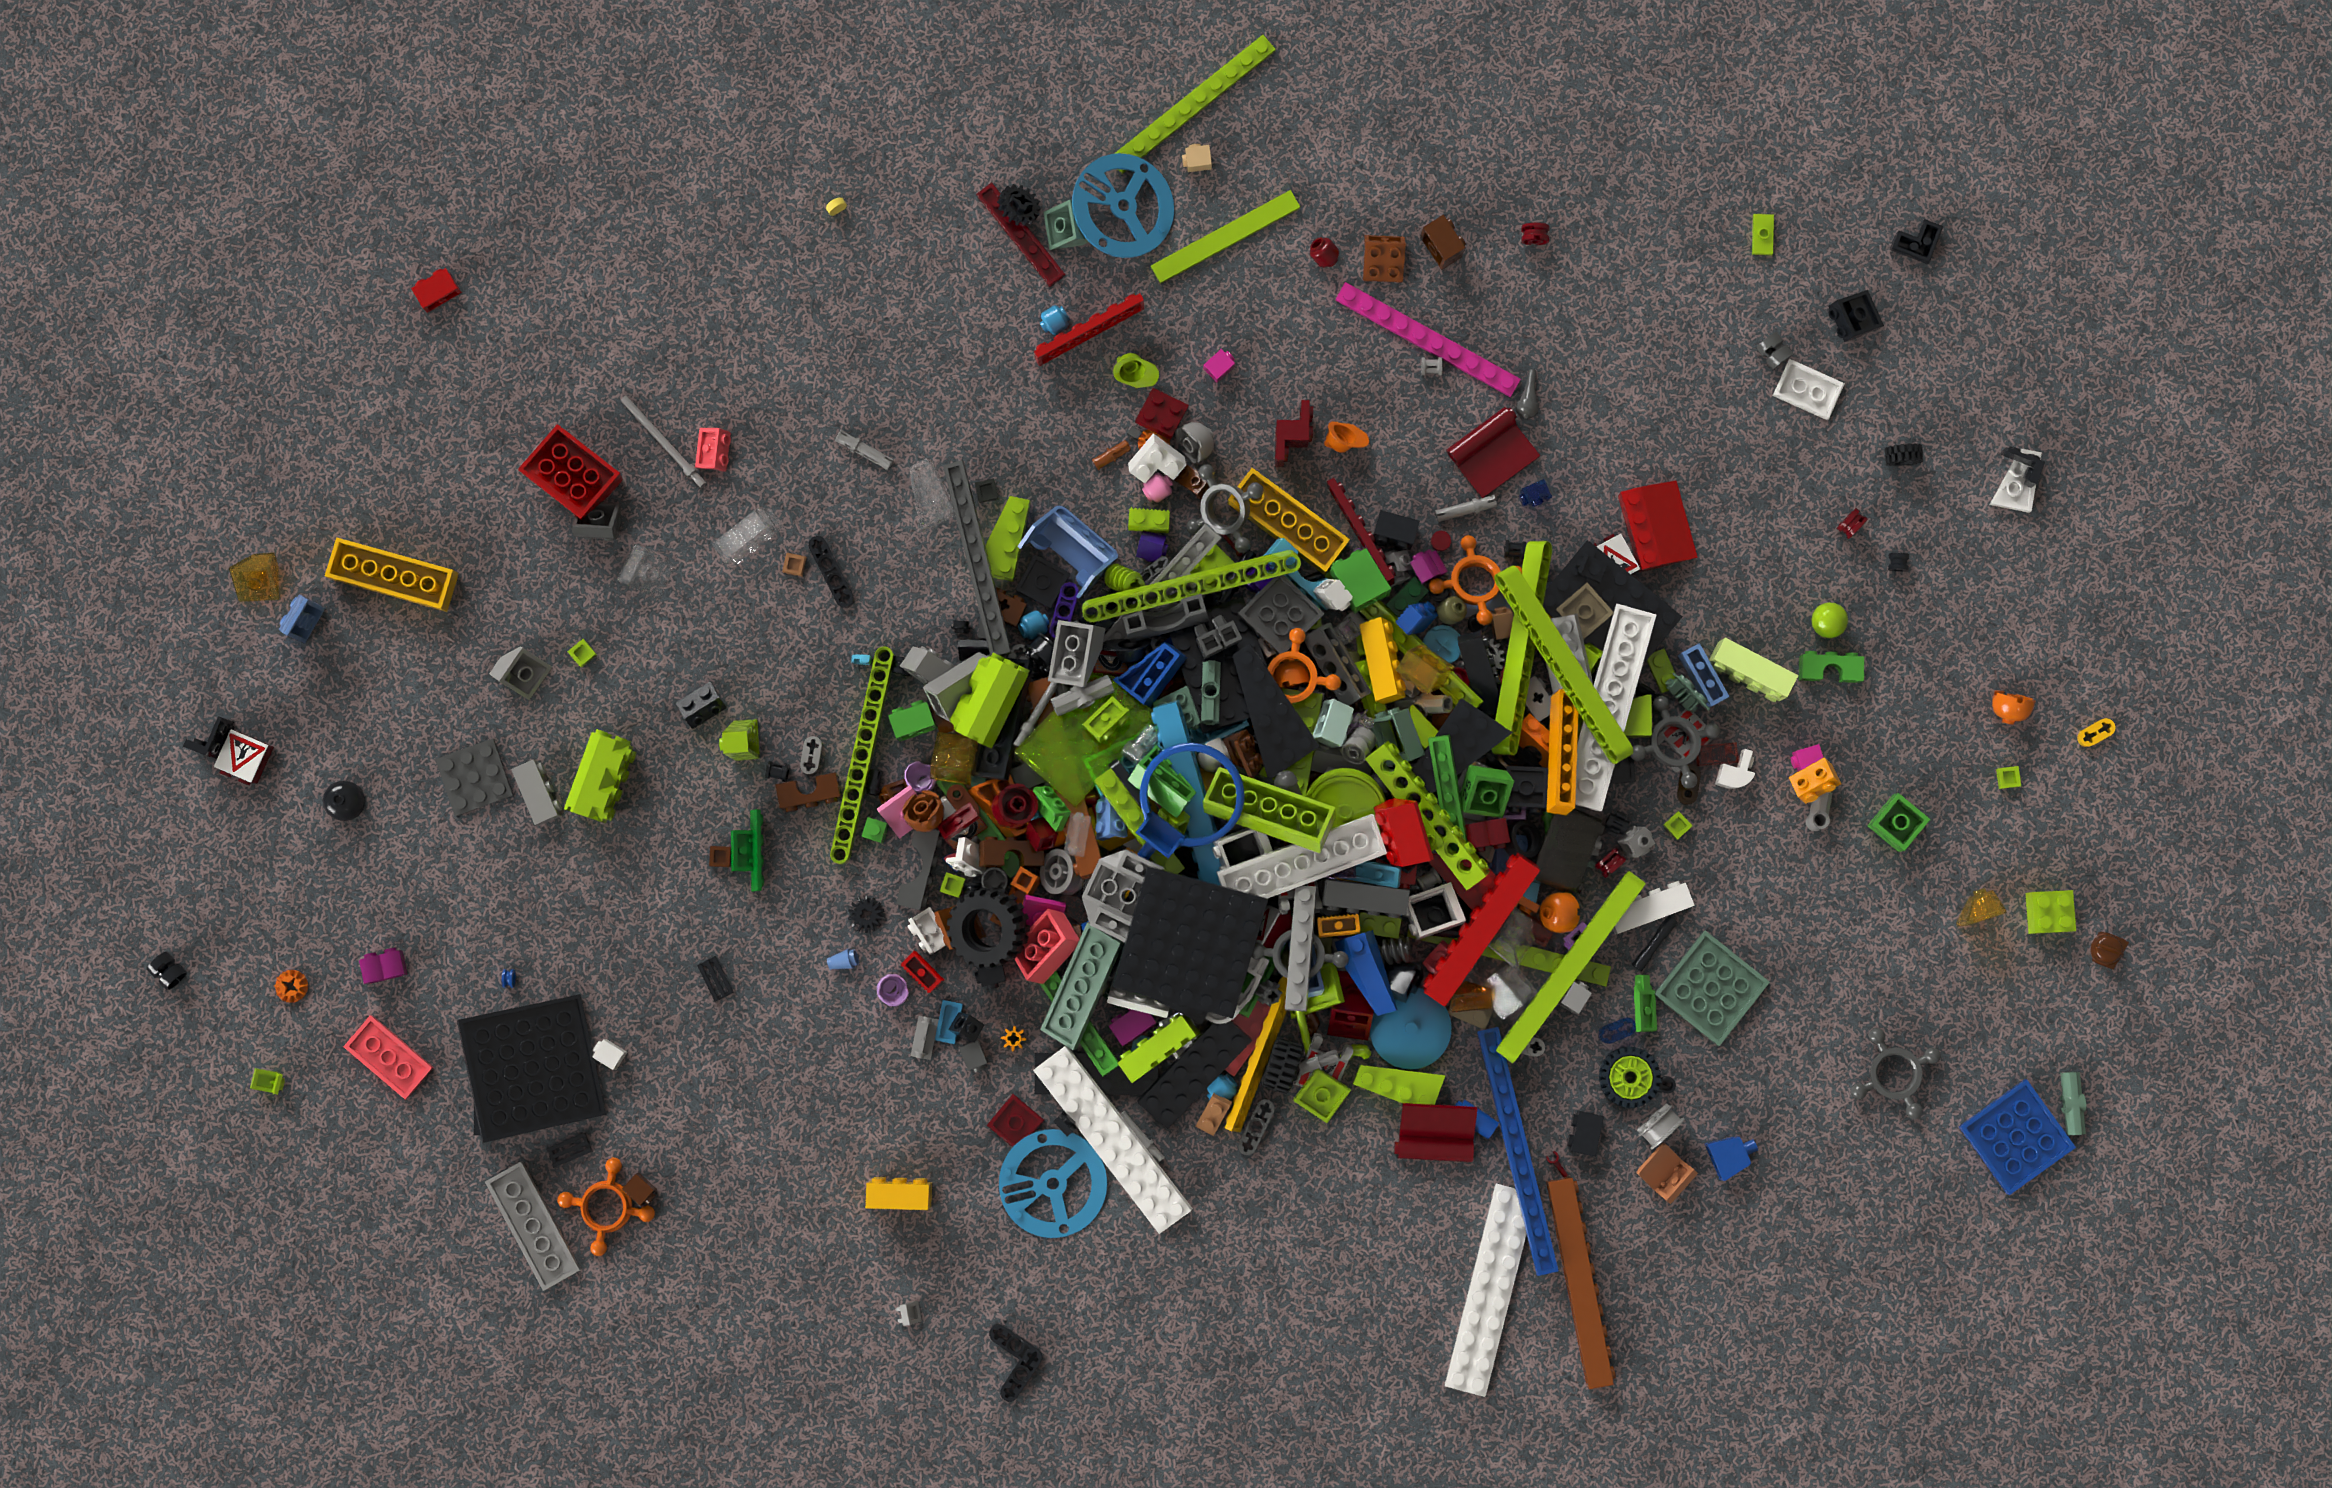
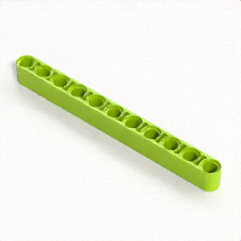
M1529 541L1525 549L1522 575L1543 606L1552 557V545L1549 541ZM1515 613L1495 721L1513 733L1491 749L1494 754L1515 755L1517 753L1536 648Z
M1285 550L1090 599L1083 603L1082 614L1086 621L1097 622L1181 601V599L1194 595H1205L1293 573L1300 568L1301 560L1296 552ZM1289 557L1295 558V562L1292 565H1286V560ZM1274 562L1275 567L1272 570H1267L1266 565ZM1250 567L1256 568L1254 574H1252V575H1247V574H1246V570H1247L1248 568H1250ZM1230 572L1236 573V576H1235L1234 579H1232V580H1227V579H1226V575H1227L1228 573H1230ZM1210 577L1216 578V581H1215L1214 584H1212V585H1207V584H1206V580H1207L1208 578H1210ZM1190 582L1196 583V587L1192 590L1186 589V585ZM1170 587L1176 588V592L1172 595L1166 594V590ZM1150 592L1156 593V597L1153 600L1146 599V595ZM1130 597L1137 599L1133 605H1128L1126 600ZM1110 602L1117 604L1113 610H1108L1106 605ZM1090 607L1097 609L1093 615L1087 614L1086 610Z
M1512 565L1494 576L1496 585L1609 761L1617 764L1632 755L1633 747L1519 569Z
M888 647L878 648L873 660L830 852L831 859L837 864H846L850 860L865 795V787L867 786L892 674L891 667L894 665L893 658L895 655ZM883 652L890 653V658L886 662L880 661V655ZM880 671L885 672V679L883 681H876V674ZM875 691L881 692V698L878 701H872L871 695ZM870 711L877 713V717L873 721L867 720V714ZM865 731L872 732V738L869 741H864L862 738ZM862 750L868 752V757L864 761L858 759V753ZM857 770L863 771L864 774L863 778L859 781L853 778V774ZM852 790L859 792V797L855 801L849 799V793ZM847 810H853L855 813L854 818L850 821H847L844 817ZM843 830H849L850 837L848 840H841L840 833ZM842 849L845 851L846 856L843 860L838 861L836 859V852Z
M1630 871L1623 876L1496 1049L1499 1054L1511 1063L1515 1062L1646 884L1643 880Z

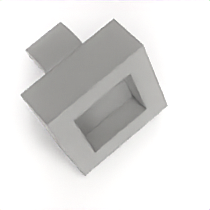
M918 1301L908 1302L896 1308V1311H901L902 1318L898 1319V1322L903 1323V1326L922 1321Z

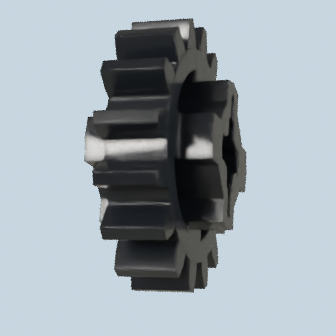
M1013 184L1011 188L1007 186L999 195L997 203L1000 204V207L998 209L1004 211L1003 217H1009L1008 222L1014 220L1017 226L1020 222L1023 226H1026L1027 223L1031 225L1039 216L1041 207L1038 204L1040 201L1034 199L1036 194H1030L1029 188L1023 190V185L1017 188Z

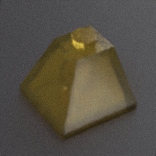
M275 553L253 554L229 567L239 602L279 600V566Z
M1985 888L1973 891L1974 895L1968 897L1956 925L1957 927L1968 926L2007 912L1993 890L1986 891Z

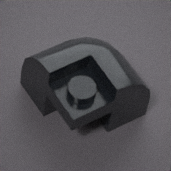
M1411 962L1393 963L1386 970L1394 1000L1396 999L1404 1003L1407 1002L1410 993L1416 994L1424 978L1422 966Z

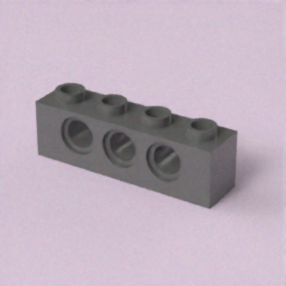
M1327 623L1305 636L1304 642L1306 647L1313 655L1324 676L1327 677L1330 674H1335L1340 677L1341 686L1334 690L1339 702L1351 706L1372 693L1331 623Z

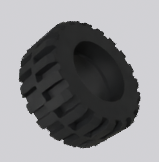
M996 887L982 888L964 895L963 898L956 902V906L952 907L950 911L952 917L947 920V925L950 926V930H947V936H951V947L957 949L955 954L959 958L964 957V962L968 965L974 963V967H985L986 969L998 967L1015 959L1017 954L1023 951V944H1026L1029 938L1026 935L1030 931V925H1026V920L1029 917L1027 913L1024 914L1022 911L1025 908L1023 904L1017 903V897L1013 894L1007 895L1008 891L1004 889L997 890ZM981 909L993 912L1001 922L1002 938L997 946L986 945L978 938L975 932V917Z

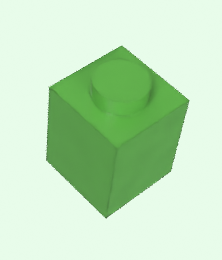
M867 817L861 837L883 844L889 825L888 823Z

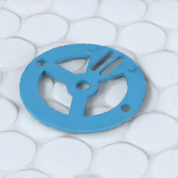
M1123 153L1100 157L1083 170L1073 190L1072 208L1079 230L1094 247L1106 254L1121 258L1138 257L1155 249L1169 233L1174 217V201L1170 187L1163 175L1142 158ZM1140 165H1146L1148 171L1146 173L1142 172ZM1116 169L1135 172L1125 191L1119 193L1115 191L1104 173ZM1084 174L1090 175L1109 187L1110 192L1106 193L1084 178ZM1144 180L1153 188L1159 206L1157 222L1148 235L1135 214L1137 209L1135 197ZM1083 182L1104 195L1105 201H1101L1082 189L1079 183ZM1124 200L1128 203L1127 211L1119 209V201ZM1088 203L1110 205L1113 215L1125 220L1136 241L1120 242L1104 235L1093 223L1089 214ZM1099 239H1104L1107 242L1106 247L1099 245Z
M1046 1129L1024 1137L1009 1151L999 1175V1192L1006 1212L1019 1227L1040 1237L1060 1238L1082 1230L1097 1216L1103 1206L1107 1192V1175L1102 1159L1087 1140L1075 1133H1071L1067 1137L1060 1129ZM1045 1134L1047 1136L1046 1142L1040 1143L1037 1139L1038 1135ZM1060 1145L1076 1152L1058 1170H1047L1041 1175L1040 1179L1016 1174L1021 1161L1030 1152L1039 1147ZM1085 1162L1089 1168L1092 1180L1090 1196L1084 1207L1076 1215L1068 1219L1062 1196L1067 1187L1066 1179ZM1048 1179H1058L1059 1186L1056 1189H1050L1047 1186ZM1028 1180L1034 1183L1030 1188L1010 1193L1002 1191L1004 1186ZM1031 1190L1036 1192V1196L1012 1203L1005 1202V1198L1010 1195ZM1044 1194L1050 1197L1056 1222L1037 1219L1030 1215L1025 1208L1040 1195ZM1066 1224L1069 1227L1068 1232L1061 1233L1059 1231L1060 1225Z

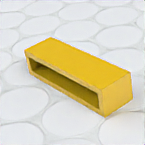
M1379 617L1359 624L1375 701L1384 705L1406 698L1404 692L1406 685L1401 678L1400 671H1402V667L1396 655L1398 648L1393 640L1392 633L1394 629L1391 622Z

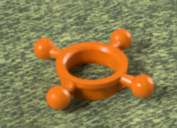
M1466 535L1461 539L1460 545L1466 551L1467 557L1461 559L1455 565L1451 580L1443 581L1439 578H1434L1429 582V590L1433 594H1440L1444 589H1453L1457 597L1461 598L1465 603L1478 605L1477 621L1481 625H1488L1492 622L1493 615L1487 609L1486 603L1493 599L1500 591L1495 583L1494 576L1501 571L1491 559L1475 555L1476 539L1471 535ZM1474 566L1486 569L1494 580L1492 590L1482 596H1473L1466 593L1461 588L1458 580L1463 570ZM1516 566L1522 574V568L1520 566Z
M1294 628L1289 633V639L1292 642L1291 651L1277 655L1268 666V670L1273 677L1276 667L1286 659H1298L1308 667L1310 672L1309 685L1305 691L1298 695H1286L1291 704L1308 698L1316 685H1325L1331 691L1337 690L1341 686V679L1335 674H1330L1327 677L1318 676L1317 669L1312 660L1299 652L1300 644L1305 640V632L1301 628Z
M615 1157L608 1159L605 1164L608 1172L607 1181L597 1182L590 1186L582 1198L573 1197L570 1192H562L557 1198L558 1205L562 1208H569L572 1205L579 1206L585 1223L597 1231L596 1240L590 1246L591 1253L595 1256H602L607 1251V1245L604 1242L605 1233L614 1232L622 1228L628 1222L631 1215L638 1216L644 1222L651 1221L655 1216L654 1209L649 1205L641 1208L632 1207L631 1197L622 1190L623 1186L615 1182L616 1173L622 1168L621 1161ZM600 1189H611L622 1199V1215L612 1225L598 1224L589 1214V1200Z

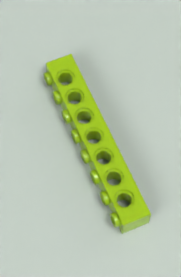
M1389 741L1385 742L1369 754L1365 760L1395 798L1414 801L1412 799L1413 793L1420 796L1421 801L1417 802L1419 810L1424 815L1425 810H1430L1433 813V818H1426L1436 831L1438 826H1442L1446 830L1445 835L1438 832L1444 843L1435 849L1464 888L1466 890L1470 889L1490 872L1488 864L1484 859H1480L1476 855L1475 847L1470 842H1466L1463 838V832L1457 825H1453L1448 812L1439 807L1434 794L1429 793L1425 789V783L1419 776H1415L1410 763L1401 758L1397 746ZM1387 760L1394 762L1395 769L1388 768ZM1399 777H1405L1408 785H1402L1399 782ZM1450 843H1456L1459 851H1453L1450 848ZM1464 859L1469 860L1472 867H1465L1462 861Z

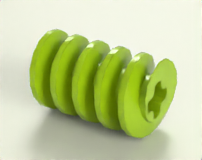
M1117 563L1110 565L1105 572L1104 580L1106 585L1118 592L1145 586L1140 573Z

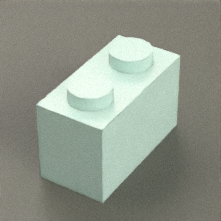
M1335 699L1325 700L1313 732L1315 739L1331 748L1342 747L1347 738L1348 726L1353 720L1354 708Z

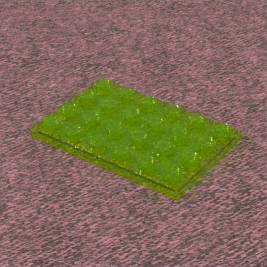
M1092 671L1087 683L1108 674H1099ZM1108 675L1115 692L1095 700L1089 707L1083 709L1076 708L1060 716H1057L1055 710H1053L1014 751L1019 758L1074 807L1095 787L1094 780L1110 769L1108 764L1115 759L1119 761L1154 724L1151 717L1153 711L1113 681L1115 677L1112 675ZM1113 696L1124 708L1127 707L1130 710V719L1124 726L1121 727L1119 725L1109 740L1106 741L1104 739L1100 743L1083 726V723Z

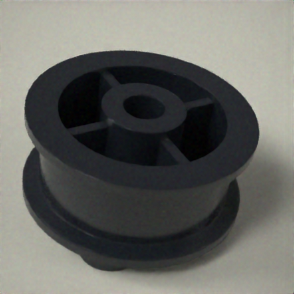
M1038 633L1037 639L1034 642L1024 646L1026 650L1024 655L1038 665L1037 670L1043 676H1049L1054 643L1044 634Z

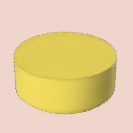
M835 198L827 204L826 210L831 216H834L843 211L847 204L843 198Z

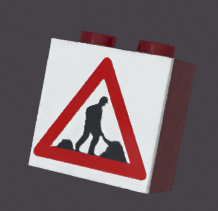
M1611 534L1603 539L1604 543L1598 546L1594 543L1597 548L1631 575L1640 570L1622 534L1617 536Z
M231 729L214 767L220 769V774L230 778L232 775L239 777L238 781L249 786L251 783L258 784L274 747Z
M1267 905L1256 943H1261L1265 948H1273L1277 939L1282 934L1292 930V911L1288 910L1287 914H1280L1279 909Z

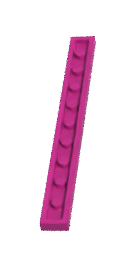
M1346 282L1335 301L1436 357H1442V360L1509 397L1512 396L1521 380Z

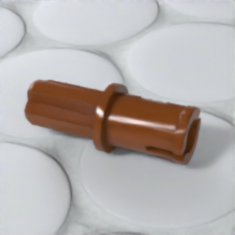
M1124 440L1110 449L1106 448L1107 451L1092 459L1099 471L1112 461L1116 462V459L1129 452L1131 447Z

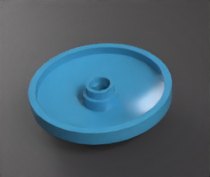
M1418 988L1416 994L1410 993L1406 1003L1395 999L1396 1011L1379 1016L1375 1012L1373 1013L1369 1033L1371 1042L1376 1052L1393 1066L1402 1069L1426 1067L1439 1059L1449 1044L1452 1030L1449 1013L1446 1007L1425 994L1424 989Z

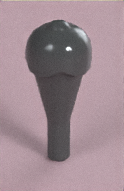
M1534 369L1528 371L1527 384L1520 400L1516 403L1518 415L1525 419L1536 416L1539 410L1535 391L1536 370Z
M1283 771L1277 774L1274 786L1302 795L1297 783V777L1293 772Z

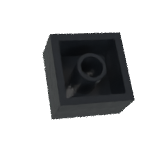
M1380 510L1373 532L1375 544L1384 547L1390 544L1395 546L1394 549L1398 551L1411 550L1420 521Z

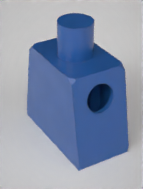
M1739 1136L1705 1143L1721 1181H1726L1751 1165L1748 1155L1758 1151L1753 1139L1743 1143Z

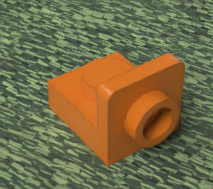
M1522 896L1510 915L1513 914L1517 905L1520 906L1519 910L1528 915L1531 912L1537 913L1540 905Z

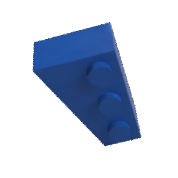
M1163 643L1145 656L1142 661L1131 666L1128 671L1121 676H1117L1113 681L1143 705L1151 707L1187 657L1174 646Z

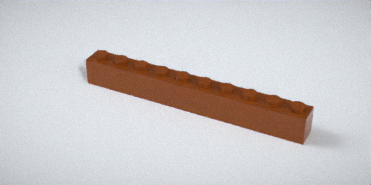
M1048 677L1029 683L1026 698L1028 702H1032L1033 709L1030 710L1031 714L1051 683L1048 681ZM1055 692L1052 695L1051 699L1057 697ZM1050 699L1037 720L1039 728L1035 730L1038 740L1043 741L1044 747L1041 748L1044 760L1048 759L1049 766L1046 767L1049 779L1053 778L1055 784L1051 788L1071 811L1063 831L1065 837L1069 836L1071 844H1068L1070 855L1075 856L1076 863L1073 864L1076 876L1080 875L1081 879L1085 880L1091 878L1102 856L1088 806L1085 802L1084 792L1062 715L1057 716Z
M1572 1177L1546 1181L1586 1386L1588 1389H1595L1614 1385L1613 1379H1616L1613 1366L1610 1367L1609 1358H1612L1610 1346H1606L1605 1338L1608 1337L1605 1325H1602L1600 1318L1603 1317V1309L1601 1304L1597 1303L1596 1296H1599V1289L1597 1283L1594 1284L1592 1277L1595 1275L1593 1263L1589 1262L1588 1255H1591L1589 1242H1585L1584 1234H1587L1586 1224L1581 1222L1580 1214L1583 1213L1581 1201L1577 1202L1576 1193H1579L1577 1181H1573Z

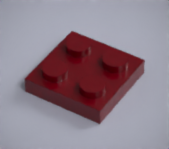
M1152 388L1135 423L1171 440L1189 405Z

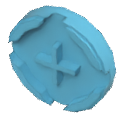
M1440 625L1433 627L1423 639V643L1446 665L1452 664L1461 655L1458 646V636L1460 634L1450 626Z

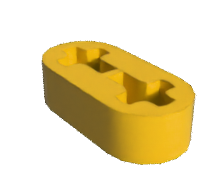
M2104 718L2084 728L2077 736L2079 744L2084 747H2090L2106 739L2115 732V723L2111 719ZM2102 723L2110 726L2107 729L2108 733L2106 731L2098 732V729L2103 727ZM2094 732L2095 736L2090 738L2091 742L2083 740L2085 737L2084 733L2088 735Z

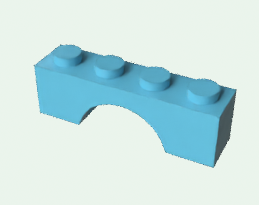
M1278 538L1263 556L1285 550H1292L1298 554V550L1285 538ZM1289 557L1286 560V565H1292L1295 562V558ZM1274 562L1267 564L1272 569L1275 567ZM1298 570L1285 574L1318 608L1327 610L1321 603L1322 599H1318L1313 591L1328 578H1321L1310 582L1304 579Z

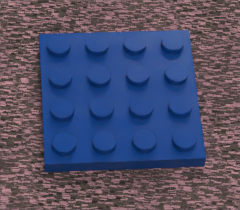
M2027 1079L2018 1083L1958 1126L2007 1195H2011L2076 1148Z

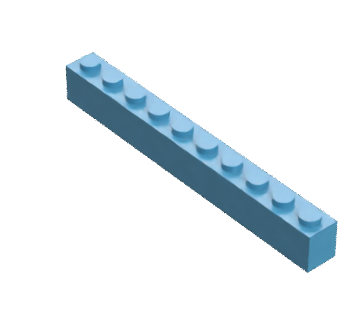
M1180 700L1153 708L1151 717L1153 723L1158 726L1159 732H1157L1159 743L1163 744L1164 750L1177 744L1192 743ZM1184 751L1165 758V760L1169 759L1171 761L1172 769L1177 774L1181 773L1196 791V794L1184 810L1190 816L1186 837L1202 838L1216 833L1217 828L1214 817L1204 813L1203 800L1206 790L1195 752ZM1213 842L1193 847L1192 858L1194 863H1198L1199 871H1197L1199 880L1221 885L1217 871H1220L1219 867L1222 865L1213 853Z

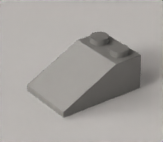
M1058 620L1048 681L1086 687L1102 650L1105 628Z

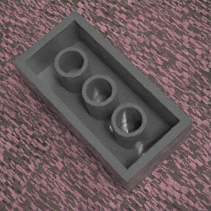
M1321 878L1319 897L1323 908L1339 911V907H1342L1343 910L1351 913H1359L1360 910H1364L1363 913L1368 915L1380 916V912H1383L1385 916L1400 918V915H1407L1410 891L1399 887L1393 888L1376 884Z

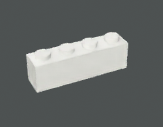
M1679 881L1668 884V889L1661 891L1660 888L1648 892L1649 896L1644 898L1638 895L1613 928L1614 933L1619 934L1695 906L1686 883L1680 884Z

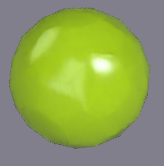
M1832 602L1823 603L1812 614V627L1821 637L1835 638L1844 633L1847 628L1848 615L1839 604Z

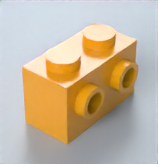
M1825 757L1789 777L1798 798L1805 804L1817 800L1819 796L1826 792H1831L1841 785L1833 765Z

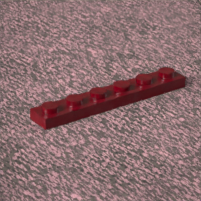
M1334 477L1328 480L1327 487L1363 548H1367L1389 586L1395 584L1394 576H1396L1394 569L1391 565L1387 566L1384 561L1386 557L1381 548L1377 549L1374 545L1376 542L1371 532L1367 533L1364 526L1366 524L1361 515H1356L1353 501L1345 497L1344 493L1346 491L1342 483H1337Z

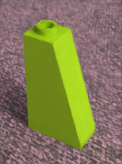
M1651 695L1633 699L1624 730L1627 738H1650L1652 736ZM1578 715V738L1583 724V719L1580 715Z

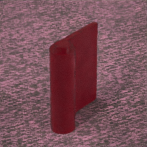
M1502 408L1446 449L1449 457L1481 498H1485L1540 457L1537 450L1517 427L1515 420L1517 416L1511 408Z
M1403 1103L1398 1142H1394V1154H1398L1400 1159L1473 1162V1140L1478 1108Z

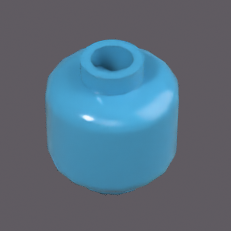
M1053 305L1041 313L1042 321L1040 325L1045 333L1049 331L1052 335H1057L1068 328V321L1071 319L1062 306Z
M1033 611L1020 618L1018 629L1023 638L1027 637L1029 640H1034L1037 638L1038 633L1044 635L1047 633L1049 620L1045 614L1042 615L1039 611Z
M1220 1074L1207 1087L1209 1092L1207 1097L1210 1099L1213 1093L1220 1097L1230 1100L1236 1095V1087L1238 1085L1230 1075Z

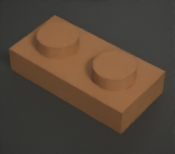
M1213 1093L1195 1127L1214 1136L1232 1101Z

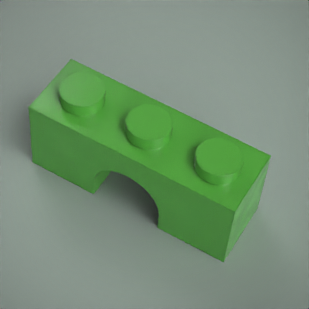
M1805 651V654L1799 656V681L1822 680L1823 671L1826 666H1833L1838 670L1839 682L1860 683L1864 681V657L1858 656V653H1846V656H1838V652H1825V655H1817V651Z

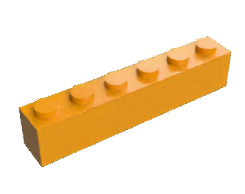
M1559 689L1551 696L1547 812L1567 815L1575 809L1578 711L1564 689Z

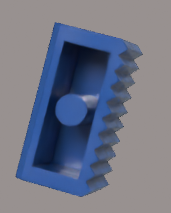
M1428 601L1408 605L1409 608H1406V611H1403V614L1398 617L1396 624L1407 635L1424 632L1438 614L1435 611V607Z

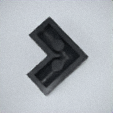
M1924 219L1917 237L1898 231L1894 236L1890 250L1929 264L1943 226Z

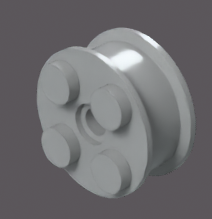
M1054 849L1044 857V866L1040 867V880L1045 890L1051 894L1073 895L1083 887L1085 880H1082L1080 875L1076 876L1073 867L1076 859L1075 856L1070 855L1069 850Z
M1666 1103L1637 1129L1639 1132L1638 1136H1643L1651 1144V1150L1665 1140L1685 1120L1684 1117L1680 1119L1671 1109L1672 1105Z

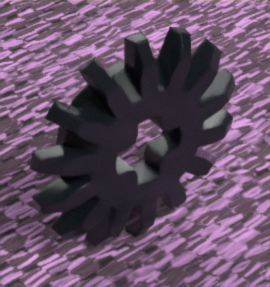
M865 896L864 902L857 898L859 904L856 905L852 902L851 905L855 909L848 910V912L853 913V916L848 917V920L854 919L855 921L851 926L859 925L857 929L859 932L862 927L865 929V933H868V928L870 927L873 932L876 931L874 925L876 924L880 927L881 924L878 920H884L885 918L880 916V913L885 912L884 909H878L881 903L879 902L875 905V898H872L871 902H869L868 896ZM863 909L871 910L872 914L869 916V920L861 918L860 915L863 914Z

